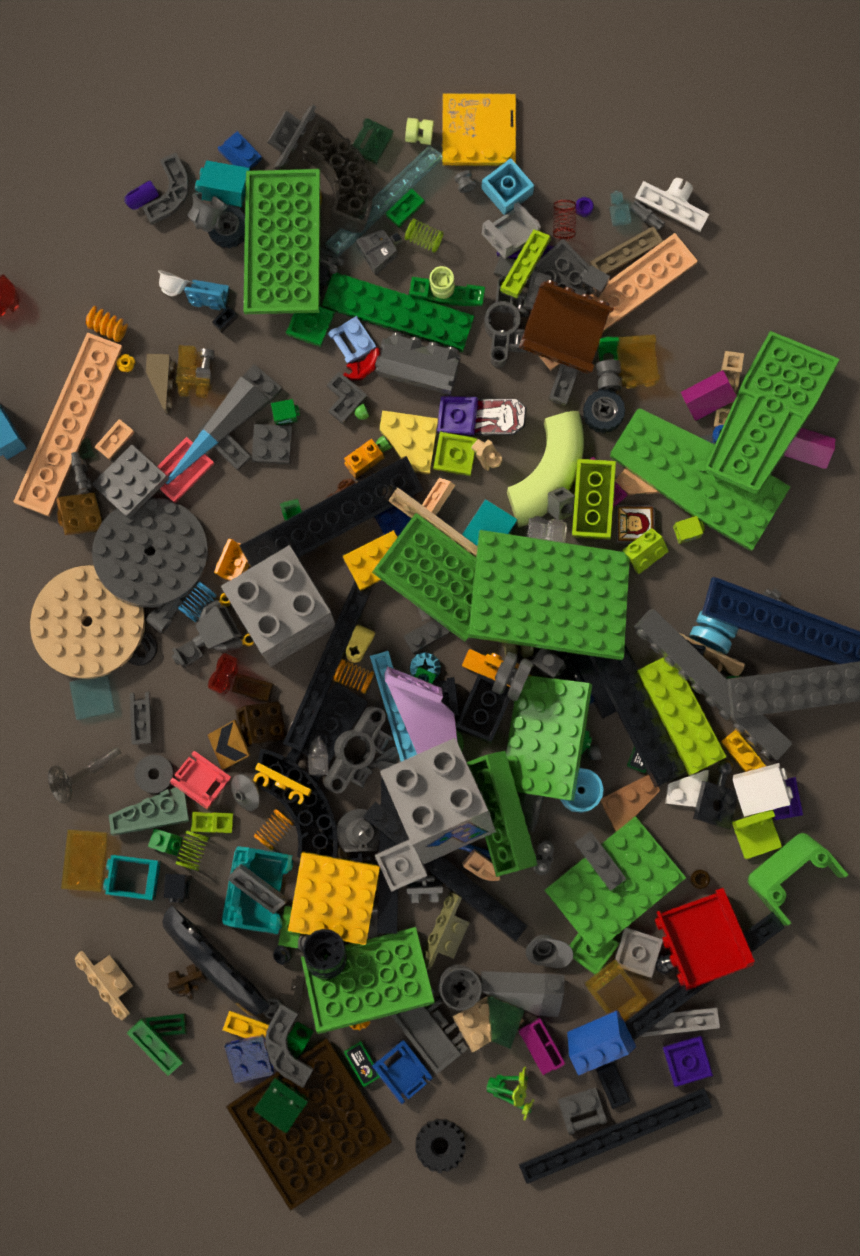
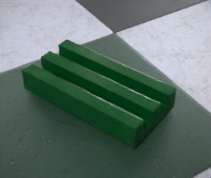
M185 1013L145 1018L149 1025L150 1021L181 1018V1022L150 1026L153 1029L181 1026L182 1030L157 1032L160 1036L187 1034Z

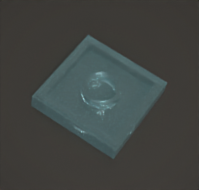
M108 675L69 682L76 720L115 712Z

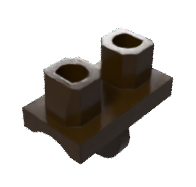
M194 964L186 967L188 976L181 977L179 970L169 973L167 987L171 990L172 994L179 992L180 997L187 995L191 1000L194 998L193 992L199 990L198 985L207 982L204 974Z

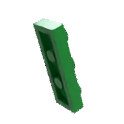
M143 1018L128 1030L127 1034L168 1076L183 1063L184 1060Z

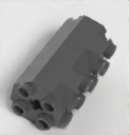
M393 333L387 339L383 338L380 347L382 349L381 356L377 357L375 364L378 376L451 395L458 374L457 365H460L461 356L457 354L458 350L456 348L440 347L439 344L429 342L428 346H423L421 344L422 340L419 338L411 337L409 339L400 333Z

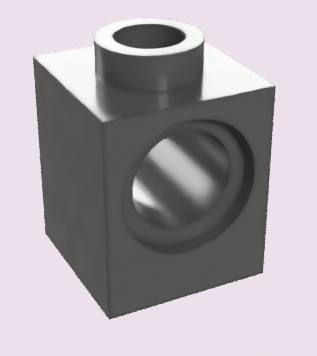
M591 265L588 270L584 269L579 278L581 280L580 287L599 298L607 286L610 276Z
M564 487L549 492L547 512L558 521L574 515L575 495Z

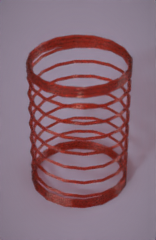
M558 200L554 203V211H558V213L574 211L576 219V203L574 201ZM569 202L575 204V206H572V208H558L555 204ZM559 215V216H557V217H569V216H568V215ZM567 219L557 220V221H562V220H564V221H570V220H567ZM557 226L561 229L554 228L553 236L558 239H571L576 236L574 228H566L570 226ZM558 231H570L571 233H574V235L568 237H561L555 235L554 233Z

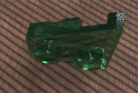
M488 996L491 1042L511 1049L524 1010Z

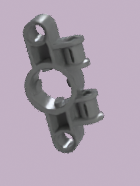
M503 275L498 279L496 302L487 309L484 321L485 331L492 338L490 361L496 368H502L506 365L508 352H526L519 348L520 343H518L519 339L521 342L524 330L519 329L520 317L530 316V311L521 307L526 294L520 293L519 297L515 298L501 292L500 287L507 275ZM496 312H508L514 317L513 328L507 332L505 330L496 331L490 325L491 316ZM500 354L504 358L502 360H497L494 356Z
M373 706L366 708L354 729L342 733L337 738L334 747L336 760L324 780V785L328 790L334 793H341L346 789L350 781L364 789L365 781L369 774L373 773L366 766L374 759L375 751L383 755L384 748L392 740L391 736L380 730L386 719V714L382 709ZM376 711L377 718L372 720V713ZM358 736L360 740L365 742L366 751L362 754L361 759L354 763L345 758L344 747L346 748L350 738ZM338 779V785L333 788L332 782Z

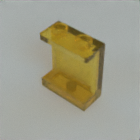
M655 334L619 338L617 354L618 361L621 364L620 377H622V385L626 386V388H635L637 385L650 387L659 382L660 374H658Z

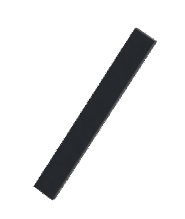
M381 776V806L400 821V816ZM381 832L379 853L395 846ZM380 868L377 934H397L398 889L391 892Z

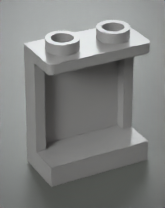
M516 202L514 209L493 223L490 220L485 221L482 227V235L506 259L523 248L533 229L540 231L541 226L539 221L528 213L526 207Z

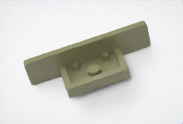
M451 892L444 901L443 909L436 919V925L428 937L425 950L422 952L427 970H431L438 952L454 959L470 923L454 916L462 897Z

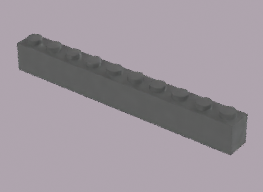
M655 609L649 610L634 626L637 630L636 634L641 639L648 640L651 643V649L658 654L661 653L665 657L664 661L679 671L678 675L686 681L688 679L693 684L691 687L697 693H702L709 705L712 707L716 706L720 710L719 714L725 720H730L737 732L740 734L744 733L748 737L746 739L748 743L753 747L757 746L761 750L760 754L765 759L777 761L792 745L764 715L731 718L727 679Z

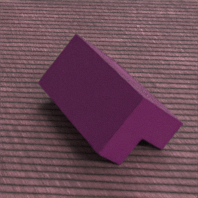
M723 370L681 392L695 421L726 406L737 398Z
M801 428L783 456L826 469L835 450V438Z
M540 1018L518 1029L542 1075L565 1065Z

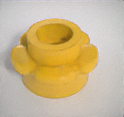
M123 354L121 358L117 359L116 364L119 366L118 369L120 371L130 372L134 368L135 360L132 356Z

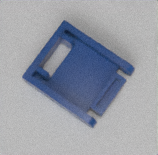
M404 1040L372 1065L373 1069L401 1105L405 1102L401 1097L402 1093L407 1099H410L427 1084L422 1076H425L428 1081L433 1079ZM398 1051L402 1057L387 1068L383 1062Z

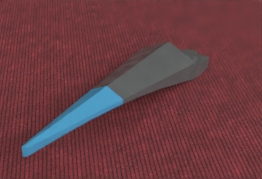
M253 364L239 378L170 474L169 480L165 484L172 482L228 434L270 404L282 391V387Z

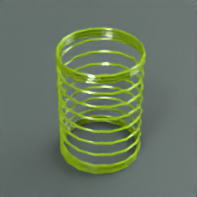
M412 219L405 234L406 241L410 237L412 238L415 229L417 231L419 223L416 226V221L418 220ZM438 230L439 233L435 241L432 238L434 242L432 247L433 253L437 251L442 241L443 231Z
M186 831V834L199 838L196 840L208 842L209 837ZM197 850L191 851V852H195V853H199V854H204V853L199 852V851H197ZM181 861L175 862L177 865L199 871V868L194 867H200L197 864Z

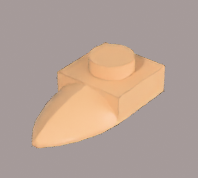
M475 849L462 863L464 868L479 878L488 881L500 880V876L496 877L493 864L489 858Z

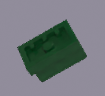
M276 1076L254 1108V1111L281 1131L287 1133L309 1101V1098Z

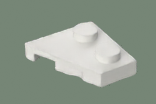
M705 770L667 784L665 804L696 807L702 781L708 782L709 771Z

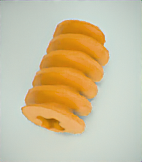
M93 306L85 322L88 329H94L95 332H100L101 335H107L109 339L120 342L127 331L128 324L123 325L124 320L122 318L116 322V315L110 319V312L103 315V309H100L97 313V306Z

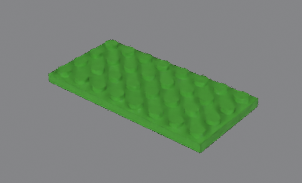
M320 169L246 171L244 314L319 313Z

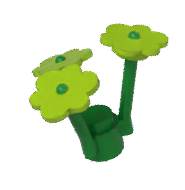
M527 1067L523 1068V1072H519V1076H502L498 1074L496 1078L490 1077L488 1080L487 1093H491L493 1097L500 1098L522 1109V1114L525 1115L524 1121L532 1111L531 1109L535 1101L532 1099L530 1104L526 1102L523 1105L524 1099L527 1096ZM503 1081H519L522 1085H518L514 1091L506 1089L507 1084ZM504 1093L512 1095V1099L505 1096Z

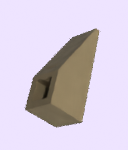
M147 354L146 373L165 413L169 414V408H172L173 405L170 390L174 388V380L171 379V373L175 371V361H172L169 354Z

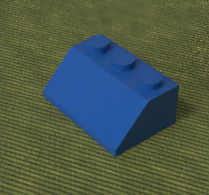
M618 1010L567 1032L569 1057L578 1075L624 1057L637 1047Z

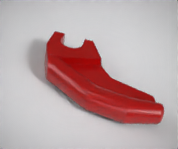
M379 348L372 349L364 361L348 363L346 367L351 369L352 373H344L343 375L351 381L363 380L376 369V360L380 356L381 350Z

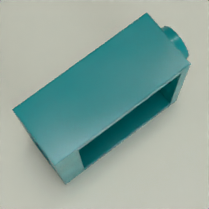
M111 855V859L108 858L106 870H109L108 878H105L103 890H106L105 894L155 900L161 861ZM119 861L149 864L145 894L115 890Z

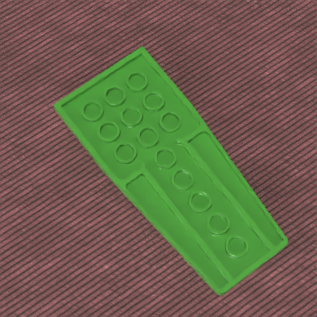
M770 331L743 380L737 398L732 405L706 464V472L754 494L759 493L814 410L840 359Z
M638 409L612 449L610 457L694 517L697 516L698 520L702 521L705 525L747 550L752 551L790 489V486L770 475L759 493L754 494L706 472V464L714 449V444L643 409Z

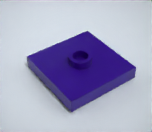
M441 396L437 433L474 435L478 398Z
M701 1036L662 1047L674 1087L713 1076Z

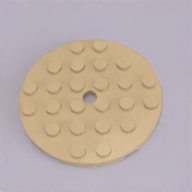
M92 565L66 570L48 582L34 603L30 619L31 637L41 658L56 671L78 679L103 677L120 666L122 667L131 659L137 646L140 645L145 630L144 607L133 606L114 597L102 585ZM91 617L92 624L85 627L82 622L85 618Z

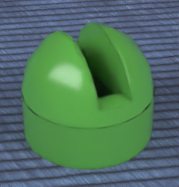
M364 403L355 409V416L360 420L370 417Z
M384 435L376 441V445L378 447L381 446L379 448L381 452L392 448Z

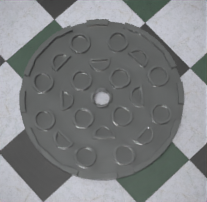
M150 498L130 519L118 509H115L106 517L95 535L92 559L100 582L114 597L133 606L160 607L163 604L181 599L187 595V592L194 585L196 586L207 565L208 545L201 524L189 510L167 499ZM153 547L156 550L155 554L147 556L145 551Z

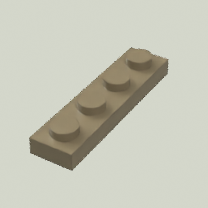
M653 226L590 261V266L592 265L608 275L651 251L662 243L663 240Z

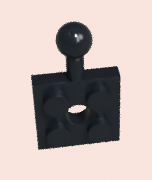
M722 760L717 767L720 773L717 785L702 781L693 819L724 829H731L738 796L735 790L725 787L727 775L733 771V764L728 760ZM715 800L719 802V809L716 811L713 808Z

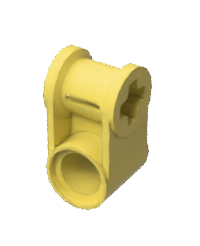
M357 624L346 647L347 659L350 662L358 663L363 659L367 648L375 636V632ZM358 650V654L352 656L351 651Z

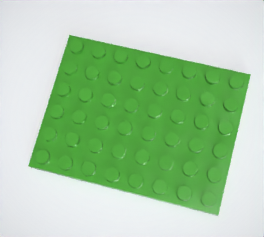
M480 530L478 534L468 637L622 660L624 658L630 559L625 552Z

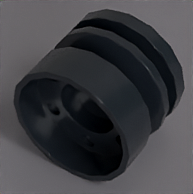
M321 929L314 931L307 937L303 946V954L310 973L318 979L324 980L335 978L341 974L346 967L347 955L343 939L340 935L332 930ZM324 955H328L327 960L323 959Z

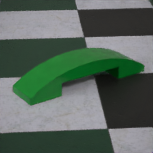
M412 277L409 296L455 306L483 305L484 286L467 284V287L455 285L454 292L450 297L440 299L432 293L430 279Z

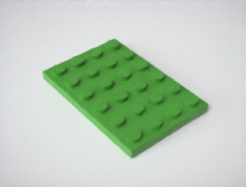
M415 513L372 573L465 642L468 639L476 557L419 514Z
M535 676L527 677L517 702H514L506 751L517 792L574 801L592 684Z
M636 816L601 844L625 876V881L609 891L586 858H583L544 890L594 953L686 878Z
M416 927L398 931L397 934H387L368 939L366 945L356 943L345 945L347 955L346 967L341 974L332 979L324 980L313 976L307 969L304 956L301 957L317 1034L435 1004ZM324 955L323 959L327 960L328 955Z

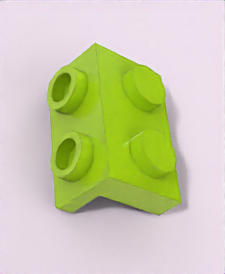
M653 528L622 550L629 557L634 570L638 574L669 552L663 537Z

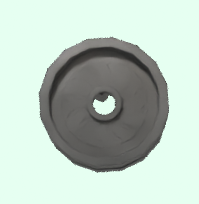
M508 651L504 662H501L495 676L496 681L492 692L501 695L504 693L506 686L509 685L507 697L517 702L534 662L524 658L517 669L515 665L518 655Z

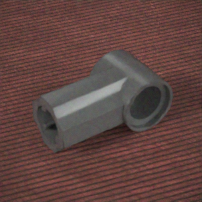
M181 600L163 604L150 613L146 622L160 633H163L170 626L172 618L179 611L178 607L184 603Z

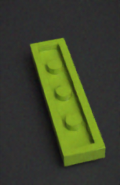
M533 229L500 287L501 292L515 298L519 297L550 241V235Z

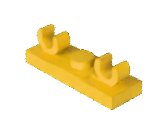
M736 730L721 741V744L744 772L766 767L755 751Z
M260 763L255 768L260 772L254 776L255 782L258 781L259 777H264L265 782L263 786L266 787L269 784V778L276 781V786L284 790L286 787L294 790L289 794V799L292 800L293 796L298 794L300 796L298 804L300 805L304 801L303 795L309 797L312 792L311 789Z

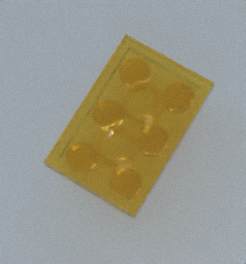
M68 830L61 889L102 892L108 833Z

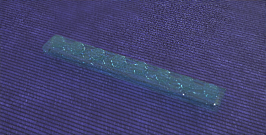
M429 145L325 243L326 248L338 257L343 254L443 159L442 154Z

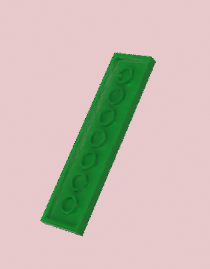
M340 273L332 275L322 303V307L353 318L357 317L359 320L442 346L453 347L462 352L474 321V315Z

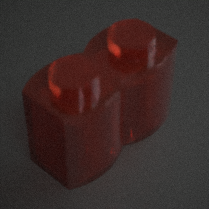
M226 653L220 656L217 661L216 671L211 675L208 682V688L212 692L222 696L228 693L231 688L232 678L239 670V660Z

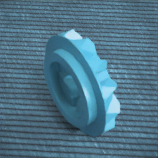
M430 653L417 654L410 664L411 675L414 677L418 669L417 667L423 666L424 660H426L428 666L434 667L428 669V671L436 674V679L441 670L439 660ZM419 675L418 679L429 682L428 675Z

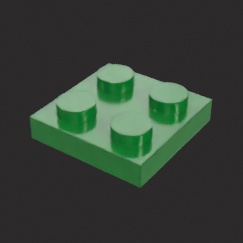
M319 306V313H294L286 335L322 347L334 317V311Z

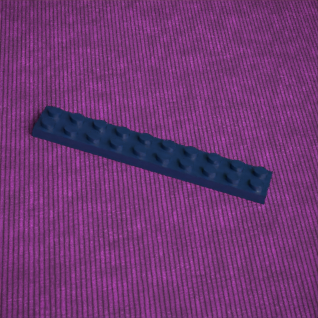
M711 578L701 615L833 664L860 661V631L722 579Z

